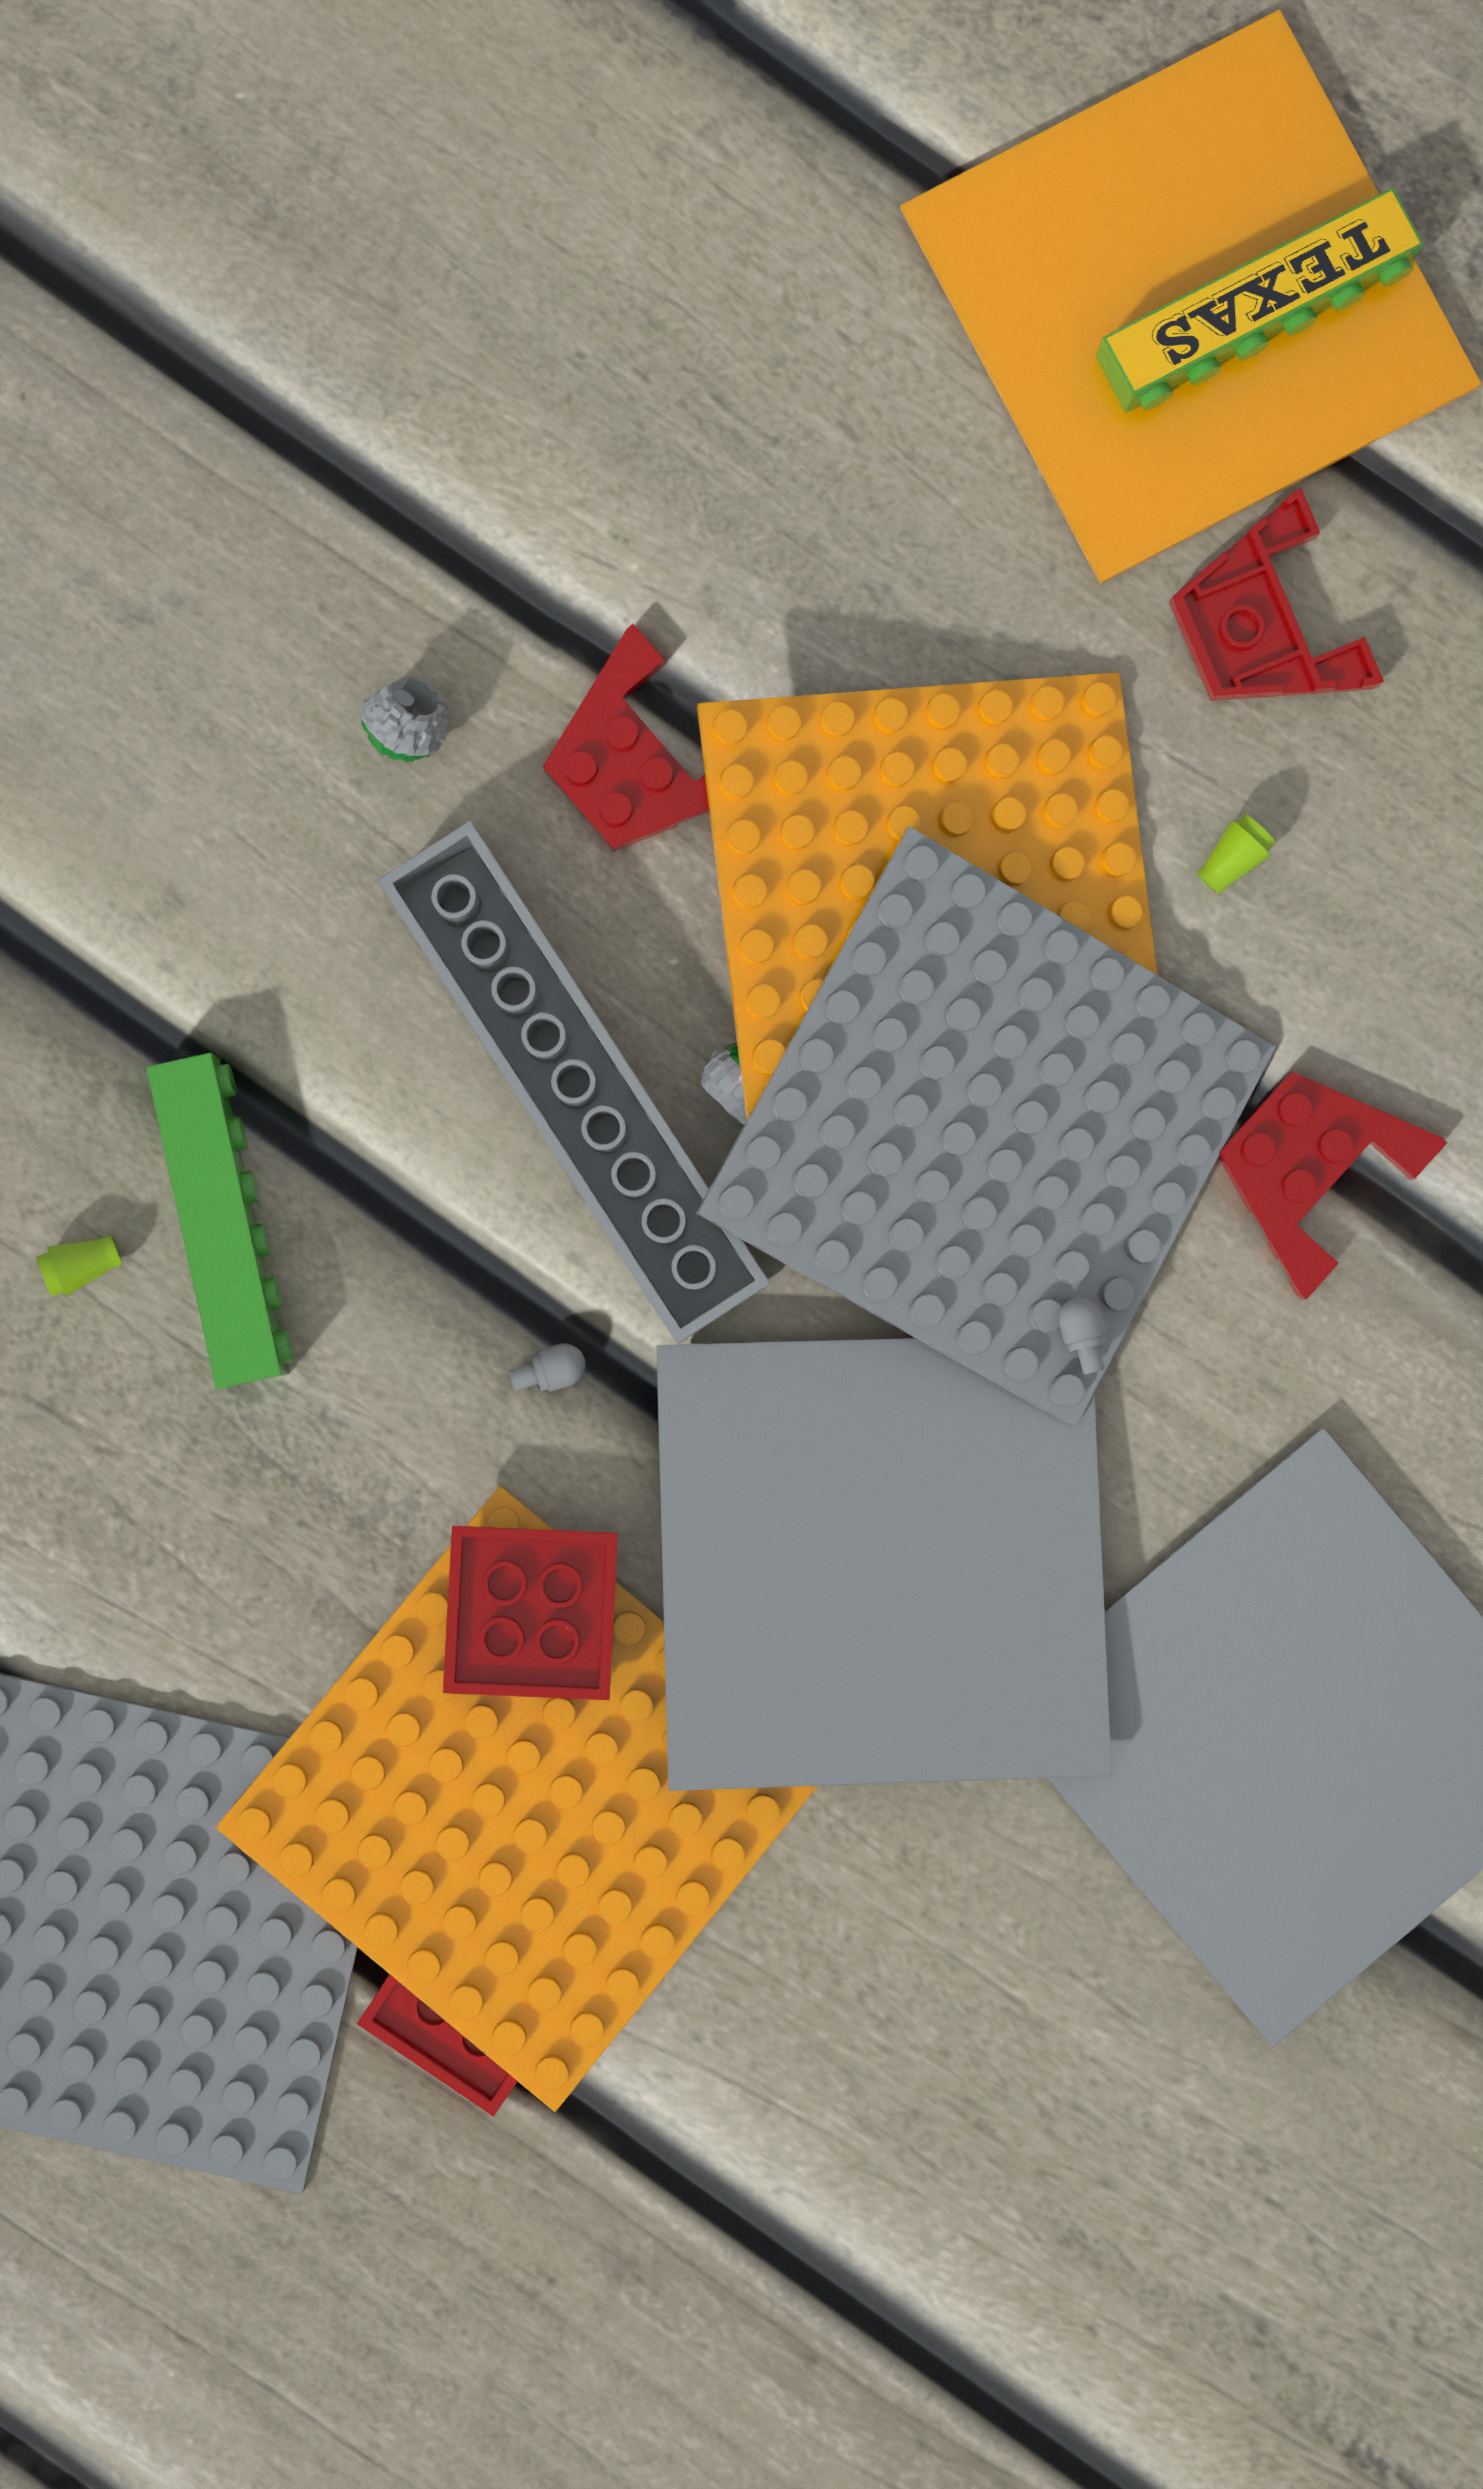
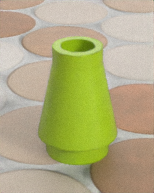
M1244 813L1237 822L1233 820L1229 822L1206 862L1197 871L1196 875L1210 889L1220 895L1228 886L1271 857L1268 851L1276 844V841L1258 822Z
M112 1235L99 1239L47 1246L48 1252L36 1256L39 1269L51 1297L65 1293L66 1297L111 1269L123 1265Z

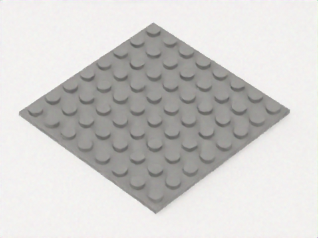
M909 826L897 844L696 1214L1068 1425L1076 1427L1276 1046ZM1078 1296L1088 1297L1099 1305L1108 1335H1105L1107 1344L1099 1346L1105 1370L1083 1375L1078 1351L1069 1353L1068 1346L1064 1345L1058 1320L1063 1304L1069 1299Z
M916 1338L656 1346L668 1791L1112 1776L1095 1392L1077 1426L1072 1427Z
M1323 1427L1319 1428L1105 1609L1112 1776L1048 1778L1272 2047H1275L1483 1870V1616Z
M0 1673V2127L303 2194L358 1947L215 1828L290 1737Z

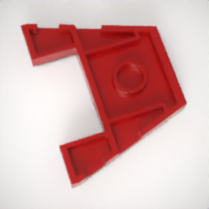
M1302 488L1291 493L1282 504L1254 525L1245 536L1226 552H1223L1172 596L1169 601V605L1210 701L1372 690L1384 682L1365 637L1317 657L1311 656L1270 560L1271 557L1315 540L1320 534Z
M634 624L630 625L624 632L543 765L544 771L613 852L675 828L679 823L704 813H710L705 774L697 781H694L624 700L665 666L663 657Z
M1290 1072L1226 1141L1224 1147L1219 1152L1218 1158L1248 1211L1254 1215L1268 1240L1267 1244L1276 1260L1279 1259L1291 1280L1290 1285L1294 1292L1302 1300H1307L1339 1263L1298 1227V1223L1369 1144L1409 1180L1416 1179L1448 1142L1436 1134L1297 1073Z

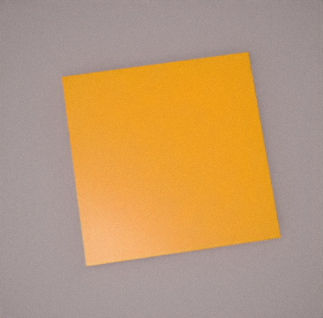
M1280 9L901 204L900 207L1100 585L1459 399L1482 385L1419 266L1414 260L1411 264L1413 270L1400 281L1384 287L1380 281L1365 289V295L1350 307L1337 312L1332 306L1316 315L1317 320L1300 333L1288 336L1286 331L1268 339L1269 345L1257 355L1244 361H1240L1239 357L1235 356L1220 364L1221 370L1207 381L1192 386L1189 380L1172 389L1173 395L1168 400L1153 409L1145 411L1141 405L1125 413L1096 358L1104 336L1379 195Z
M1120 672L698 703V720L746 1120L897 844L909 826L1157 975Z
M502 1486L498 1487L467 1525L553 1530ZM450 1545L215 1828L551 2110L556 2112L818 1786L668 1791L664 1621L617 1582H615L610 1700L443 1693Z

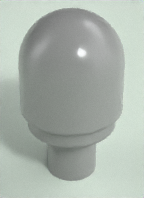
M1078 1296L1071 1298L1063 1304L1058 1317L1064 1345L1068 1346L1069 1353L1078 1351L1083 1375L1105 1370L1099 1346L1107 1344L1105 1335H1108L1101 1308L1094 1300L1088 1297Z
M561 1343L537 1350L536 1354L530 1355L531 1364L509 1370V1375L514 1391L538 1384L540 1392L545 1390L551 1392L577 1383L585 1372L586 1362L582 1352L577 1347Z

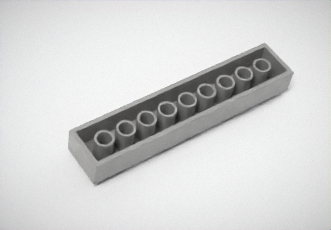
M468 821L379 878L377 881L676 1343L683 1342L769 1286L770 1282L742 1239L696 1214L709 1190L708 1186L472 822Z

